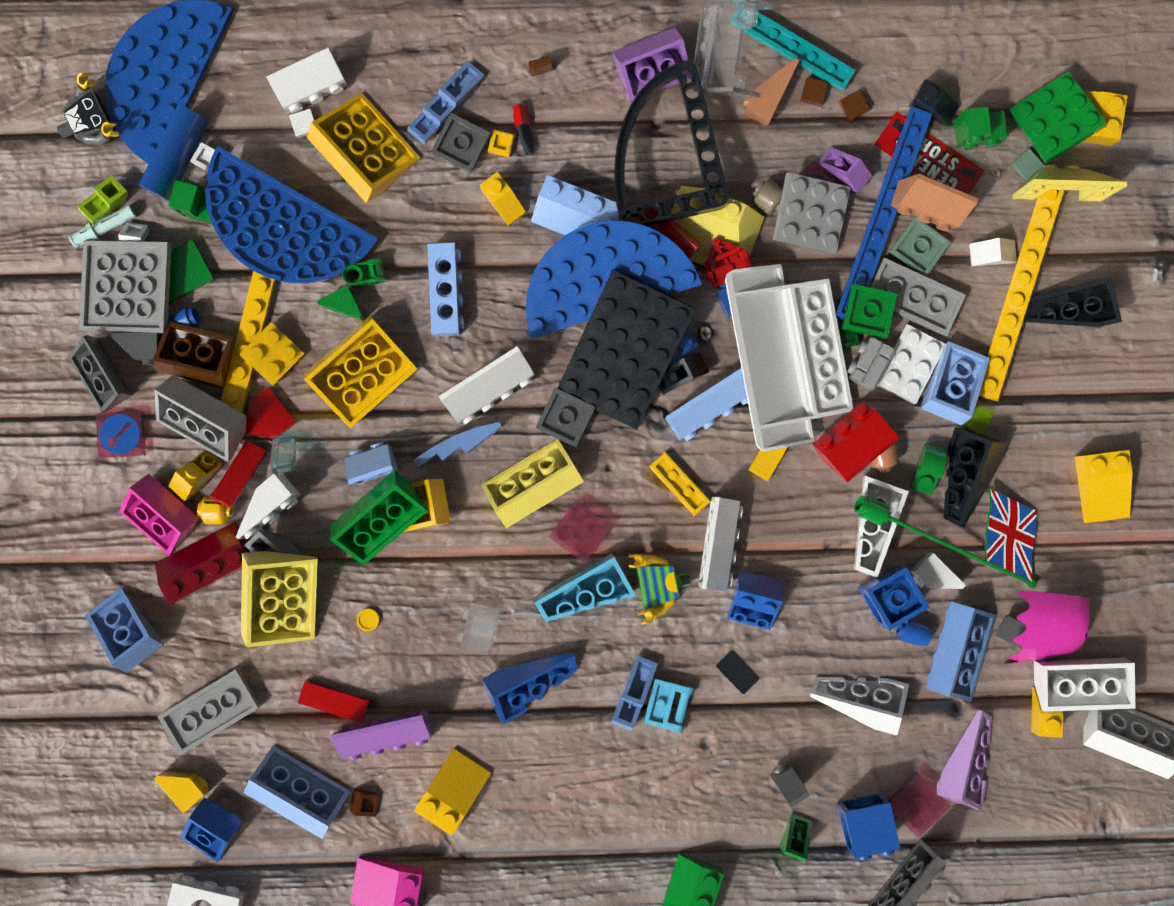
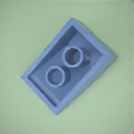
M122 587L85 615L112 666L125 673L131 671L163 646L153 626Z

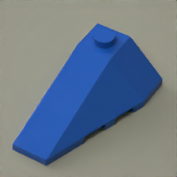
M571 652L502 668L483 678L482 681L487 695L503 725L529 710L527 706L536 698L540 701L545 697L543 693L551 686L556 687L577 671L578 667L575 656Z

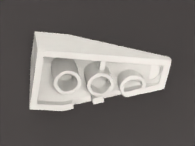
M815 677L810 697L875 730L897 735L909 684L888 678H879L878 681H866V678L845 680L843 677Z

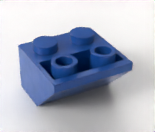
M741 570L734 587L727 619L771 630L783 602L785 582Z

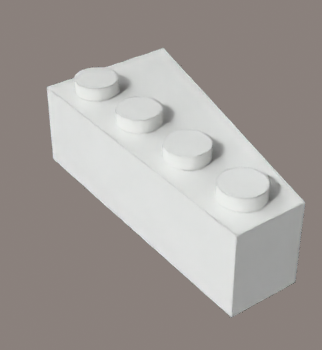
M864 476L861 496H871L888 504L891 511L890 516L899 519L909 491ZM859 517L854 570L878 577L895 531L896 523L888 520L886 523L876 525Z

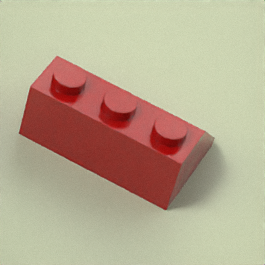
M862 401L812 445L821 460L848 483L900 438L875 409L865 401Z

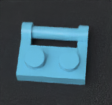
M655 678L643 722L683 733V721L689 697L693 695L694 688ZM675 691L680 692L681 696L674 722H669L668 718Z

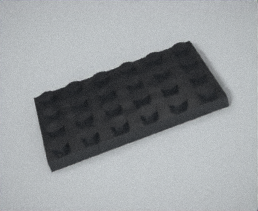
M613 268L557 389L595 406L594 410L637 430L696 308Z

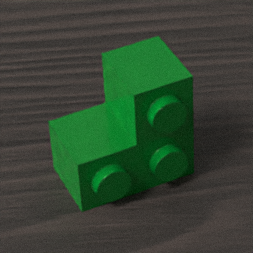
M988 107L965 109L954 121L956 148L964 147V150H972L978 148L979 145H986L987 148L1000 146V143L1007 138L1004 111L989 112Z
M184 179L183 182L175 180L168 207L181 216L212 224L208 214L204 188L197 186L198 183L188 179Z

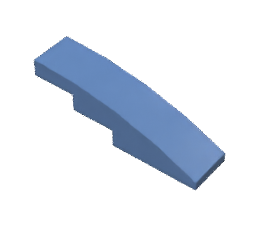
M467 61L439 88L438 94L423 108V112L408 126L407 131L425 145L446 123L450 113L454 114L485 75Z
M496 422L454 435L433 446L413 461L419 468H422L437 455L442 461H445L461 448L466 454H469L503 426Z

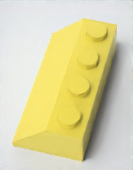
M556 439L481 484L495 513L504 526L508 528L584 481L560 441Z

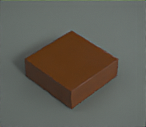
M549 56L528 62L531 77L552 71V63Z
M806 77L800 101L822 106L828 82Z
M860 90L839 102L849 122L870 111Z

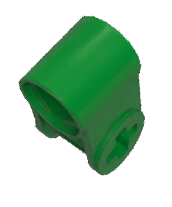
M374 258L346 266L342 273L344 281L351 288L377 285L388 281L382 263H384L383 258ZM351 272L359 273L357 281L351 282L348 280Z

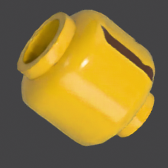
M207 495L203 500L199 501L197 508L198 517L204 523L215 525L225 524L229 517L233 516L234 507L230 509L211 499V495Z

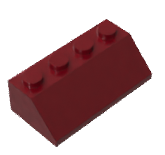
M236 522L155 563L158 586L168 605L176 604L242 569V553H249L251 551L244 546L247 543L245 539L236 538L239 530Z

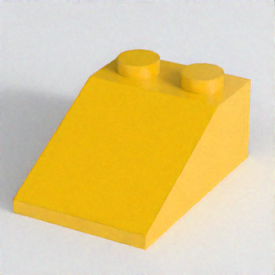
M1084 91L1107 122V126L1082 142L1111 147L1121 140L1128 96L1109 92Z
M1123 450L1075 456L1084 523L1130 518L1132 490L1130 451Z
M427 479L412 483L427 506L428 511L404 532L451 523L443 479Z
M453 748L417 804L414 812L453 836L492 772Z

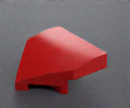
M715 237L707 261L704 263L706 265L705 270L714 289L725 284L728 272L754 267L747 249Z
M266 388L249 402L245 435H256L274 439V437H279L293 427L296 421L272 391Z

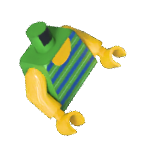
M630 554L629 557H634L635 563L629 565V567L637 569L644 608L637 615L644 614L645 621L641 622V624H648L655 618L664 615L675 605L676 599L679 598L678 588L690 586L688 572L675 574L674 566L670 565L666 559L656 555Z

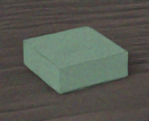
M1029 148L1011 166L1027 181L1044 164Z

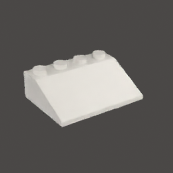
M517 346L438 397L457 423L461 424L464 422L466 425L476 419V413L481 410L485 413L495 406L494 402L502 398L504 401L514 394L513 390L521 386V388H524L533 382L532 378L535 375Z

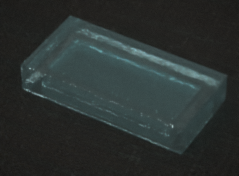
M295 433L272 439L271 470L273 474L296 471L297 438Z

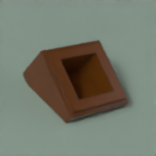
M353 789L349 811L355 816L376 817L380 794Z

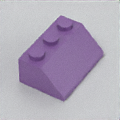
M675 27L612 52L630 102L635 99L648 81L658 73L672 65L688 61L683 38ZM685 69L683 74H686L688 80L691 73L688 72V69ZM675 79L669 82L658 91L677 84L678 80Z

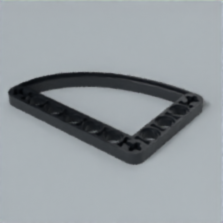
M685 61L672 65L650 79L639 91L625 115L619 133L614 164V188L619 220L625 219L626 214H630L631 217H635L633 222L651 226L722 210L728 204L729 193L698 70L693 62ZM685 69H688V72L691 73V82L687 83L686 74H683ZM677 79L705 190L627 207L625 161L634 124L647 101L664 85ZM689 89H695L699 95L691 99L687 97L686 92ZM701 110L704 116L701 119H694L691 116V112ZM704 130L708 132L709 137L706 140H699L696 136L697 132ZM705 151H710L714 154V159L705 161L701 155ZM715 172L719 175L720 179L712 183L708 181L707 175ZM716 188H718L719 196L724 197L721 203L713 200L715 199ZM694 198L700 199L703 203L698 209L690 206V201ZM672 203L680 206V211L676 214L670 213L667 209ZM654 208L658 211V216L650 219L645 215L646 210ZM638 211H641L643 221H639L640 217H636L638 216Z

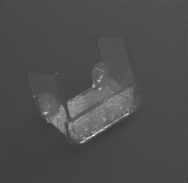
M708 0L704 3L701 9L694 64L697 67L704 94L735 98H760L761 93L747 90V80L743 75L737 74L743 30L751 29L757 22L758 10L773 9L774 4L761 0Z

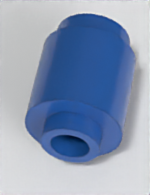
M907 620L897 626L896 635H898L900 641L920 647L923 645L928 646L932 638V629L928 628L926 624Z

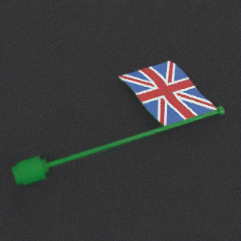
M989 489L990 508L985 532V559L890 516L889 505L871 496L865 497L862 495L855 503L854 512L858 513L859 517L876 525H881L890 520L1027 583L1028 587L1032 589L1037 585V581L1032 579V553L1036 534V511L994 490Z

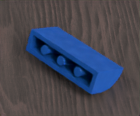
M178 103L139 185L148 192L169 201L175 180L181 181L209 122L198 113Z

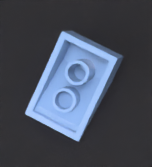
M948 341L926 388L920 409L963 425L973 416L990 358Z

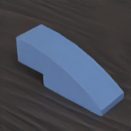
M636 656L612 716L611 724L629 731L634 729L658 663Z

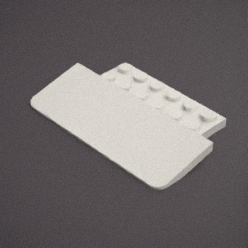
M781 264L732 270L727 273L725 283L756 445L762 451H771L815 442L810 419L847 413L853 410L829 279L785 285Z

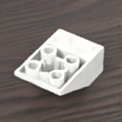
M273 474L256 488L236 535L237 539L248 540L252 538L260 529L263 530L262 527L264 525L277 521L281 517L279 514L284 509L289 510L298 503L297 498L301 494L284 474Z

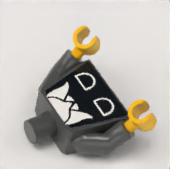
M79 73L77 76L78 85L66 107L62 110L67 122L57 126V130L63 139L74 134L76 139L82 143L103 146L112 137H118L119 132L115 130L114 126L116 123H112L100 96L92 89L89 90V87L95 85L94 79L88 80L89 73Z

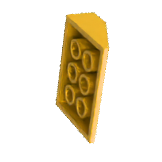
M362 92L313 121L307 135L308 140L366 203L383 193L421 158Z
M370 315L303 374V379L342 421L351 428L417 370V367Z

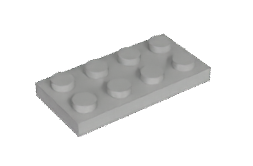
M886 258L882 259L870 285V288L897 293L893 313L945 337L948 336L966 296L959 291Z
M237 668L157 717L181 756L260 708V705Z

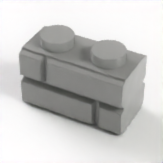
M871 337L867 342L865 340L862 341L857 350L860 353L857 361L852 360L847 369V372L850 373L848 380L869 391L875 390L895 352L894 348Z

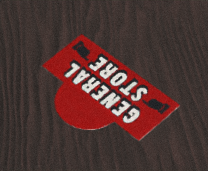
M895 112L874 146L892 157L906 118ZM926 132L910 177L921 174L969 194L985 170Z

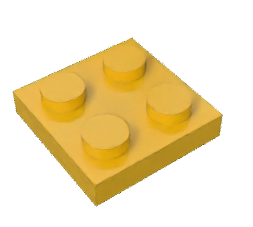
M271 322L239 355L273 386L304 353Z

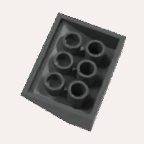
M920 839L868 906H916L918 898L922 893L928 892L932 885L931 882L936 875L939 876L943 873L947 860Z

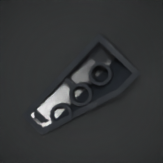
M1112 277L1031 297L1024 322L1102 327L1122 322Z

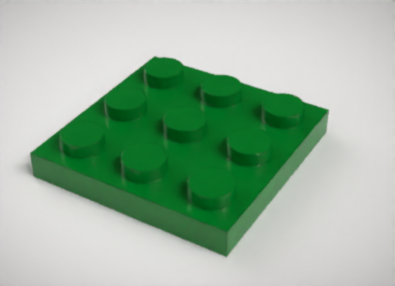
M1069 71L1009 109V114L1045 164L1107 126V122Z

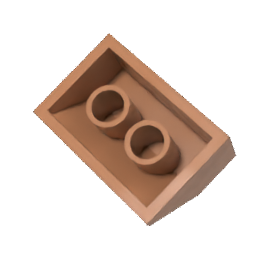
M917 174L898 181L890 206L898 209L897 212L900 214H911L916 216L917 220L922 223H933L937 225V229L949 231L950 229L960 227L979 199L924 175Z

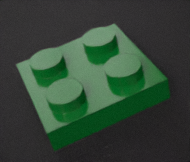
M852 284L842 329L885 339L888 338L897 293Z

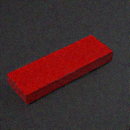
M246 440L212 493L211 499L232 509L267 454L266 450Z
M304 681L298 704L361 723L364 722L370 702L369 699L309 681Z

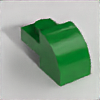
M929 443L924 444L917 461L918 466L909 485L911 489L929 495L933 494L938 479L942 478L947 462L946 449Z

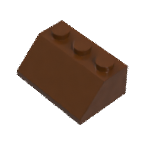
M168 321L152 361L160 373L223 388L232 358L234 337Z

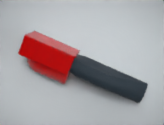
M517 104L513 106L515 128H518L524 153L529 155L533 153V139L529 127L531 124L527 105Z

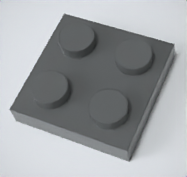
M450 113L431 150V154L471 174L491 133Z
M554 388L536 425V429L576 448L594 412L595 406Z

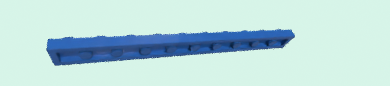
M912 106L909 108L835 312L837 318L844 320L852 284L866 287L871 285L898 210L890 206L898 181L910 177L932 113Z

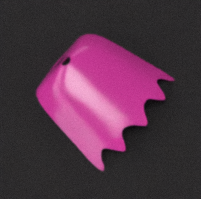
M1038 591L1018 592L1019 596L1030 605L1027 611L1017 616V619L1026 625V630L1013 639L1015 643L1022 647V650L1008 657L1012 660H1018V662L1005 665L1067 656L1075 653L1084 645L1089 633V598Z

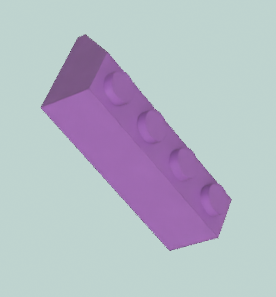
M426 708L340 727L331 737L340 757H348V760L361 758L363 753L370 752L371 755H377L390 747L393 750L405 748L408 743L414 742L415 745L428 743V739H431L433 732L428 709Z

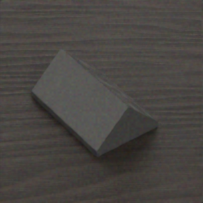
M89 335L83 336L68 355V358L101 413H105L133 395L100 340Z

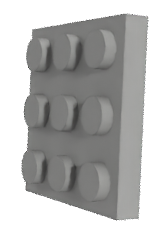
M786 173L772 240L837 254L851 187L794 173Z

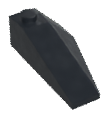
M955 427L947 452V456H950L949 469H946L948 490L945 491L944 519L965 527L996 472L1007 443Z

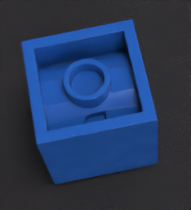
M895 565L878 575V577H874L857 587L879 626L889 631L930 608L907 567Z
M881 793L837 802L845 844L854 858L866 860L870 859L874 854L890 855L894 853V850L900 849L891 803Z

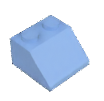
M383 442L371 445V450L363 452L360 449L349 453L350 457L344 459L348 483L350 485H358L390 474L394 469L399 471L391 445H384Z

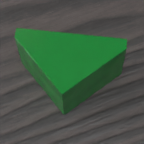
M348 286L319 299L317 302L322 308L364 321L365 316L352 290Z
M793 813L790 815L779 844L784 854L802 861L807 860L813 825L812 820Z

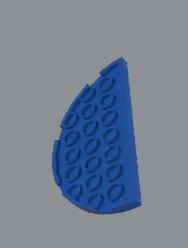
M183 0L165 4L138 19L117 43L106 72V105L112 123H116L114 128L119 132L121 140L136 156L149 164L177 104L189 107L234 12L232 7L207 0Z
M216 147L207 171L205 194L208 214L224 246L238 261L252 271L264 277L285 283L307 284L321 282L341 275L346 266L359 263L378 241V238L221 147Z
M605 220L584 225L558 240L545 253L534 270L526 298V321L530 339L589 321L613 268L668 295L700 286L702 281L693 262L679 245L667 235L650 226L623 220Z

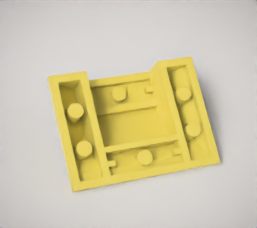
M1045 165L1012 195V199L1035 200L1052 189L1079 190V201L1101 202L1127 187V182L1088 169H1079V166L1075 165L1066 166L1065 169L1057 168L1056 165Z
M681 185L678 195L705 190V188ZM715 193V199L713 200L721 203L724 197H720L718 193ZM698 198L690 201V206L695 209L703 205L702 201ZM729 198L727 206L722 210L675 221L702 244L691 258V261L706 266L704 263L709 256L714 237L745 248L750 255L765 217L748 205ZM674 203L671 211L672 214L680 211V206Z

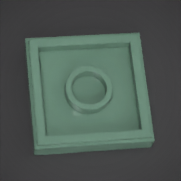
M915 216L888 253L909 269L927 277L951 244V241L928 224L918 221Z

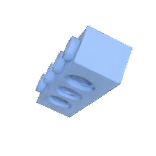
M455 243L427 244L431 334L433 336L461 335L460 329H464V317L460 316L459 307H463L462 293L459 294L458 285H462V272L458 271L457 263L461 262V250L457 249ZM445 262L450 263L451 269L448 272L443 273L440 271L441 264ZM444 285H451L452 291L448 295L441 294V288ZM445 307L453 308V314L448 318L442 316V310Z

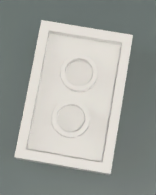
M906 324L893 347L895 352L877 386L915 405L946 344Z

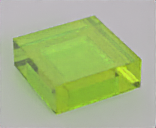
M975 406L972 418L962 426L984 435L993 414Z

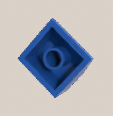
M204 797L189 816L180 838L219 862L239 831L242 821L234 813H228L222 809L217 802Z

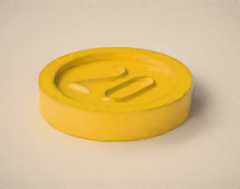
M364 609L357 616V625L364 631H372L379 625V614L373 609Z

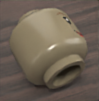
M772 180L768 182L763 181L753 193V196H755L754 203L767 214H772L775 211L778 212L783 188Z

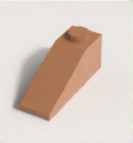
M795 58L755 89L753 95L748 94L743 104L746 107L745 116L768 126L799 59Z

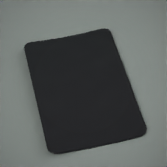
M730 651L716 665L719 671L742 694H745L759 680L733 651Z

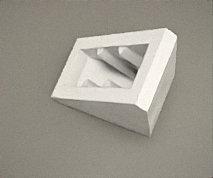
M996 238L969 244L971 267L1017 263L1015 240Z

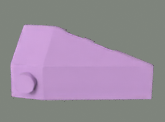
M977 711L942 771L941 778L937 782V795L946 800L982 810L987 788V780H983L984 767H988L989 759H986L985 748L990 745L992 716L984 711Z

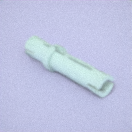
M128 204L122 209L104 217L95 225L91 223L86 224L85 228L69 235L68 238L72 245L78 248L83 245V241L99 239V236L136 218V214Z

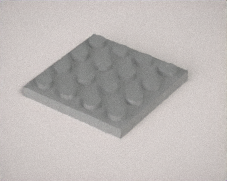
M83 241L79 330L93 332L164 333L168 322L172 244L169 242Z

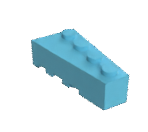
M611 553L535 596L534 603L545 622L604 604L615 603L625 598L636 597V594Z

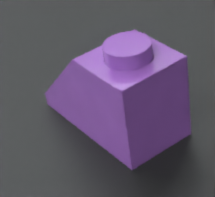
M832 147L828 149L817 163L818 167L840 185L851 187L850 190L857 193L872 176L860 158Z

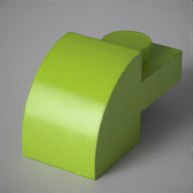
M111 175L94 188L95 192L78 204L77 208L95 225L109 213L112 214L118 211L125 203L128 193Z

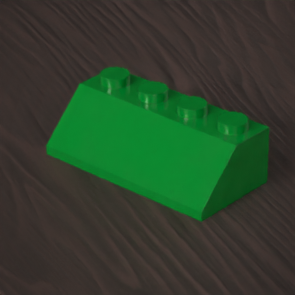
M394 469L331 524L330 540L364 566L428 511V508L412 483Z
M678 853L661 906H714L724 876L722 868Z

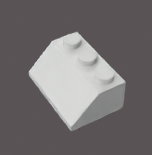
M329 48L266 76L287 114L297 113L303 109V106L310 103H319L323 100V97L329 94H338L343 91L344 87L348 86Z

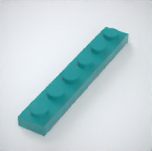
M740 2L729 20L730 25L790 61L795 58L799 59L797 65L842 92L856 71L743 2Z

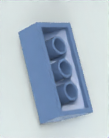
M955 602L950 603L946 610L944 627L939 635L938 648L933 655L931 672L927 676L926 689L948 697L972 701L995 622V614Z

